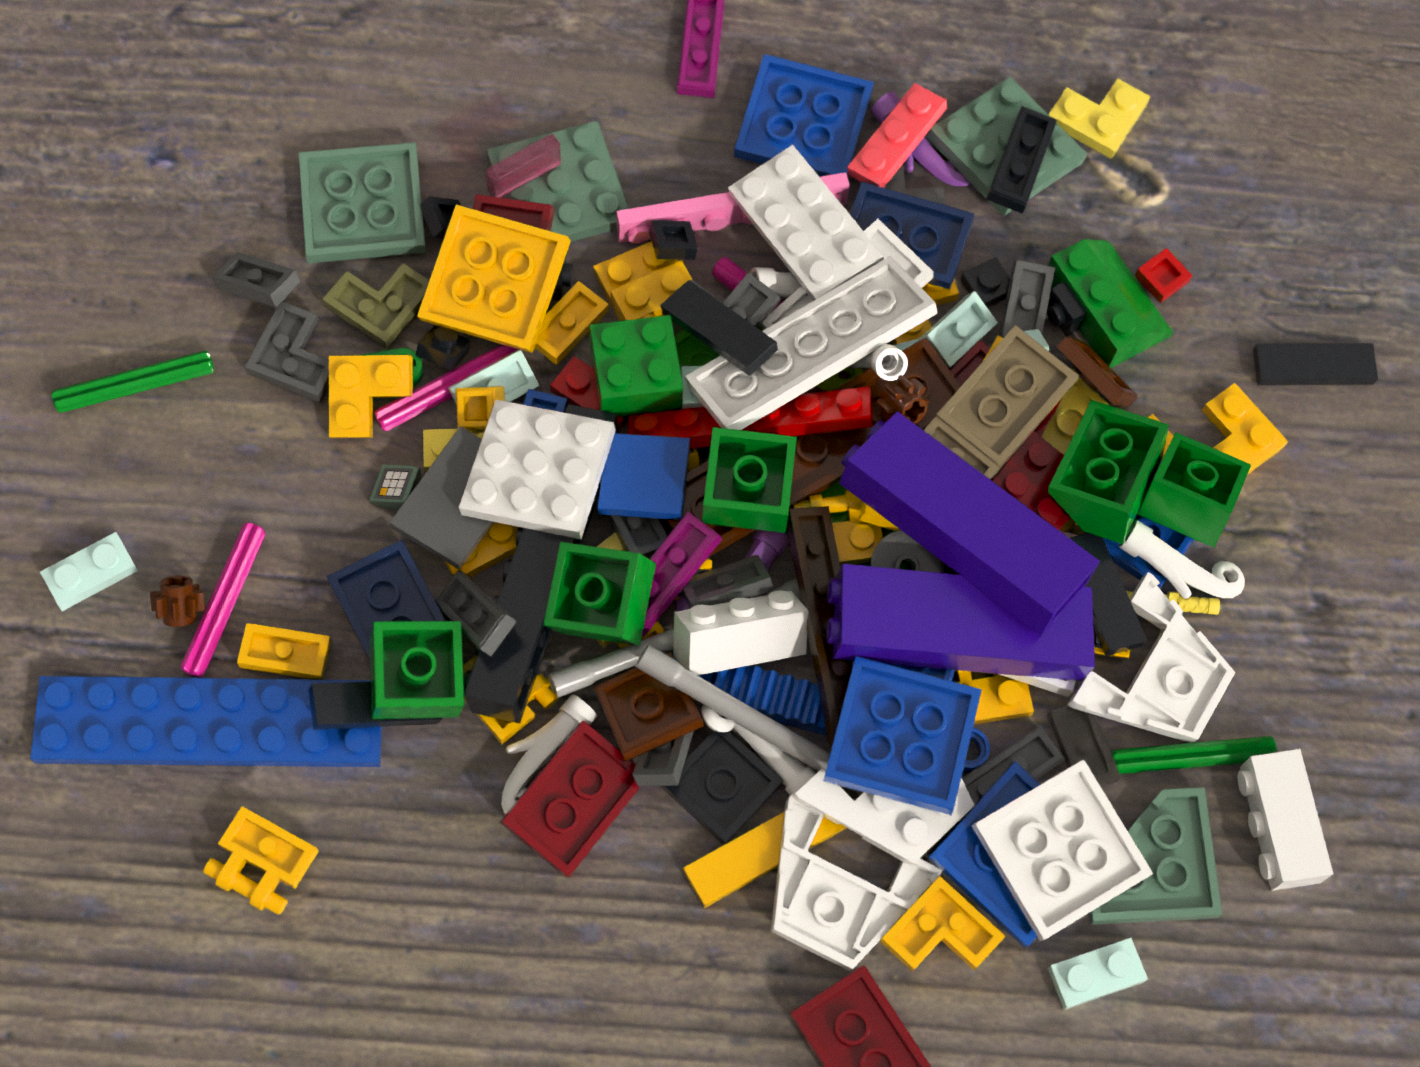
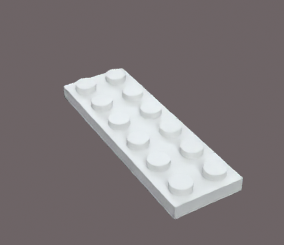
M889 256L763 330L762 332L777 342L778 351L751 376H748L728 360L719 356L685 376L690 390L721 428L742 430L872 353L880 346L887 344L936 315V303L893 257Z

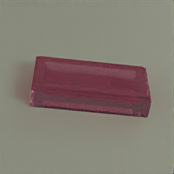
M549 134L486 170V179L490 195L501 198L560 165V143L553 134Z

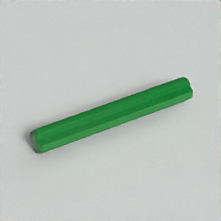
M203 350L54 389L52 391V400L55 409L63 413L211 374L214 371V365L210 353Z
M1263 736L1115 749L1110 754V767L1114 774L1238 764L1245 763L1251 756L1276 753L1277 747L1273 737Z

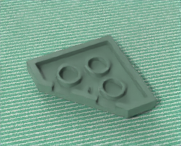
M1205 787L1162 789L1128 829L1129 835L1153 874L1089 912L1090 925L1214 919L1223 915Z

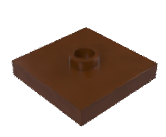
M1066 336L1056 346L1081 371L1079 374L1081 380L1093 391L1099 390L1112 404L1128 408L1138 398L1137 394L1086 342Z
M671 652L666 654L667 656L674 659ZM638 668L631 669L594 686V690L625 761L704 726L692 697L673 686L665 685Z

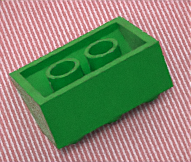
M1083 239L1051 256L1048 266L1055 267L1051 289L1063 282L1067 283L1087 312L1079 329L1091 348L1111 368L1173 335L1172 329L1109 241Z
M1090 400L1049 485L1048 493L1083 531L1124 544L1163 457L1169 424Z

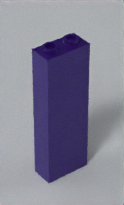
M898 411L886 423L882 420L878 421L866 438L867 441L861 447L855 444L843 458L841 464L845 469L839 484L958 574L962 575L1040 636L1088 584L1100 563L1097 558Z
M842 564L836 577L829 580L827 601L829 604H834V618H829L827 643L833 644V659L855 661L857 656L884 664L1083 681L1095 667L1092 587H1084L1040 636L962 575Z

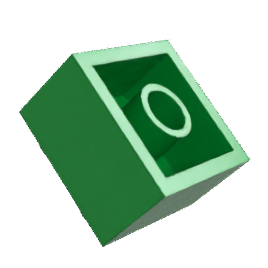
M671 315L590 325V351L600 411L615 413L616 417L682 408L683 383Z
M713 427L702 522L704 524L785 533L797 437Z
M1175 432L1138 515L1215 548L1233 511L1251 464Z
M560 542L543 625L561 634L640 646L656 563L640 553Z
M461 621L373 622L369 635L372 719L458 718L464 707Z

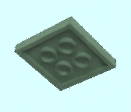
M1009 77L934 125L929 130L926 138L987 198L1021 106L1047 116L1049 115ZM1057 123L1029 199L1081 165L1088 155ZM989 201L1003 217L1013 211Z
M598 121L487 149V158L500 197L552 205L555 212L551 232L568 236L571 242L616 230V211L629 209Z
M416 142L299 152L307 263L426 253L423 211L420 206L422 199Z

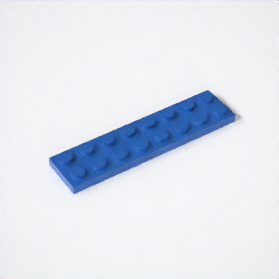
M40 676L30 759L36 764L380 767L383 727L313 730L308 690L312 684L370 682L371 680Z

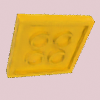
M456 205L417 317L427 323L533 353L571 240L568 236Z

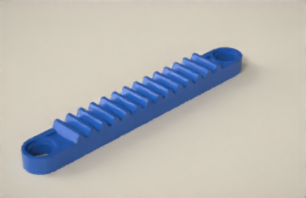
M756 665L697 675L778 723L827 736L818 685L812 684L807 679L797 680L789 674L783 676L774 670L764 671ZM974 727L970 740L978 746L979 756L972 761L965 760L962 773H971L986 762L990 754L988 738L982 731Z

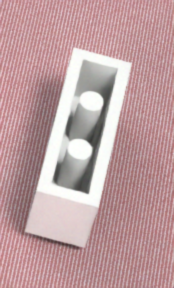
M779 590L765 596L735 598L726 603L710 606L696 605L688 610L674 612L673 656L685 669L696 675H702L805 655L808 610L792 591Z
M1296 749L1251 756L1240 766L1238 786L1241 794L1247 796L1251 810L1248 814V824L1252 836L1258 838L1261 850L1259 868L1262 877L1269 881L1271 891L1322 883L1333 875L1301 750Z

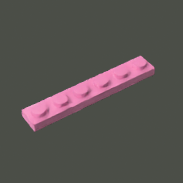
M846 172L821 176V180L843 206L846 205L850 187ZM729 192L616 211V231L619 244L626 242L640 244L650 239L649 230L652 220L690 221L693 231L703 229L716 231L732 224H752L730 196Z

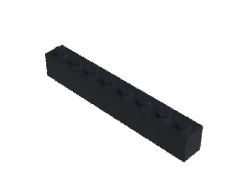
M568 405L566 413L614 422L615 433L620 434L615 413ZM600 482L582 539L522 527L518 528L516 534L517 549L513 559H508L505 563L502 576L504 585L500 596L495 595L493 598L517 622L492 656L476 646L475 654L477 659L472 671L468 670L463 679L464 697L471 713L520 724L552 633V629L544 626L543 623L560 542L583 544L599 498Z

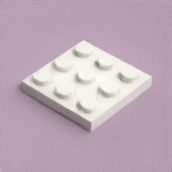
M495 400L459 505L461 515L582 539L616 431L614 422Z
M1085 760L1078 762L971 825L1040 941L1047 939L1153 874Z

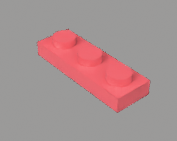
M914 83L848 165L849 176L860 182L884 188L947 109L946 99Z

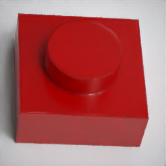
M1167 248L1140 266L1134 275L1159 303H1162L1187 285L1192 278V274Z

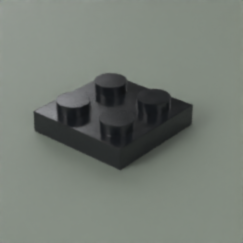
M713 731L686 758L678 786H662V789L717 840L725 845L783 785L784 780L730 731Z

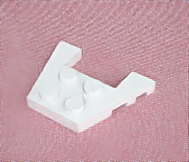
M1148 572L1141 578L1130 597V601L1135 613L1161 629V632L1128 690L1124 693L1091 671L1080 682L1067 705L1080 711L1193 743L1199 739L1235 672L1202 632L1196 633L1182 616L1183 610L1174 599L1169 601L1157 586L1160 582L1154 575Z
M824 768L817 772L792 796L802 805L812 807L837 825L842 824L863 836L862 839L909 866L914 864L975 806L962 778L952 815L866 792L862 793L854 801L839 785L823 781L826 772Z
M791 793L785 802L771 932L851 971L881 940L896 921L919 899L922 893L934 883L942 870L920 858L911 866L901 861L888 891H885L808 852V849L824 814L808 805L804 806L792 797L794 794Z

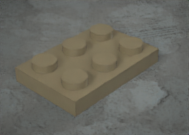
M1015 325L936 416L1002 468L1076 383L1079 375Z

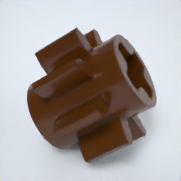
M900 375L897 380L887 381L880 389L879 400L876 401V404L883 409L879 416L887 422L898 411L914 424L918 423L925 416L927 404L930 401L923 395L926 387L915 378L909 381L903 375Z
M181 575L166 577L160 581V591L150 592L151 611L156 612L157 619L163 618V623L167 626L183 627L190 625L195 621L196 611H205L204 591H200L199 584H193V580L190 577Z

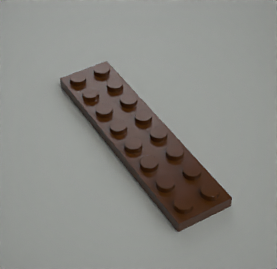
M926 337L902 350L908 361V366L903 376L909 381L915 378L924 385L926 390L923 395L930 400L927 404L925 416L915 424L922 430L927 427L936 417V414L961 387ZM873 369L865 371L832 390L870 386L873 404V427L880 420L886 423L879 416L883 409L876 404V401L879 400L880 389L888 380L881 378ZM873 427L795 436L797 439L789 509H793L794 505L804 500H809V496L819 494L840 482L845 469L841 464L843 458L855 444L861 447L867 441L866 438ZM709 460L687 473L682 518L689 512L702 521ZM664 519L671 531L680 522V520ZM706 524L722 537L721 542L709 557L752 533L755 529Z

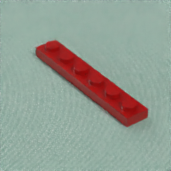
M868 386L799 395L742 430L786 436H801L873 427L871 389ZM705 407L629 416L627 434L690 438L692 449L711 446L713 427H721Z

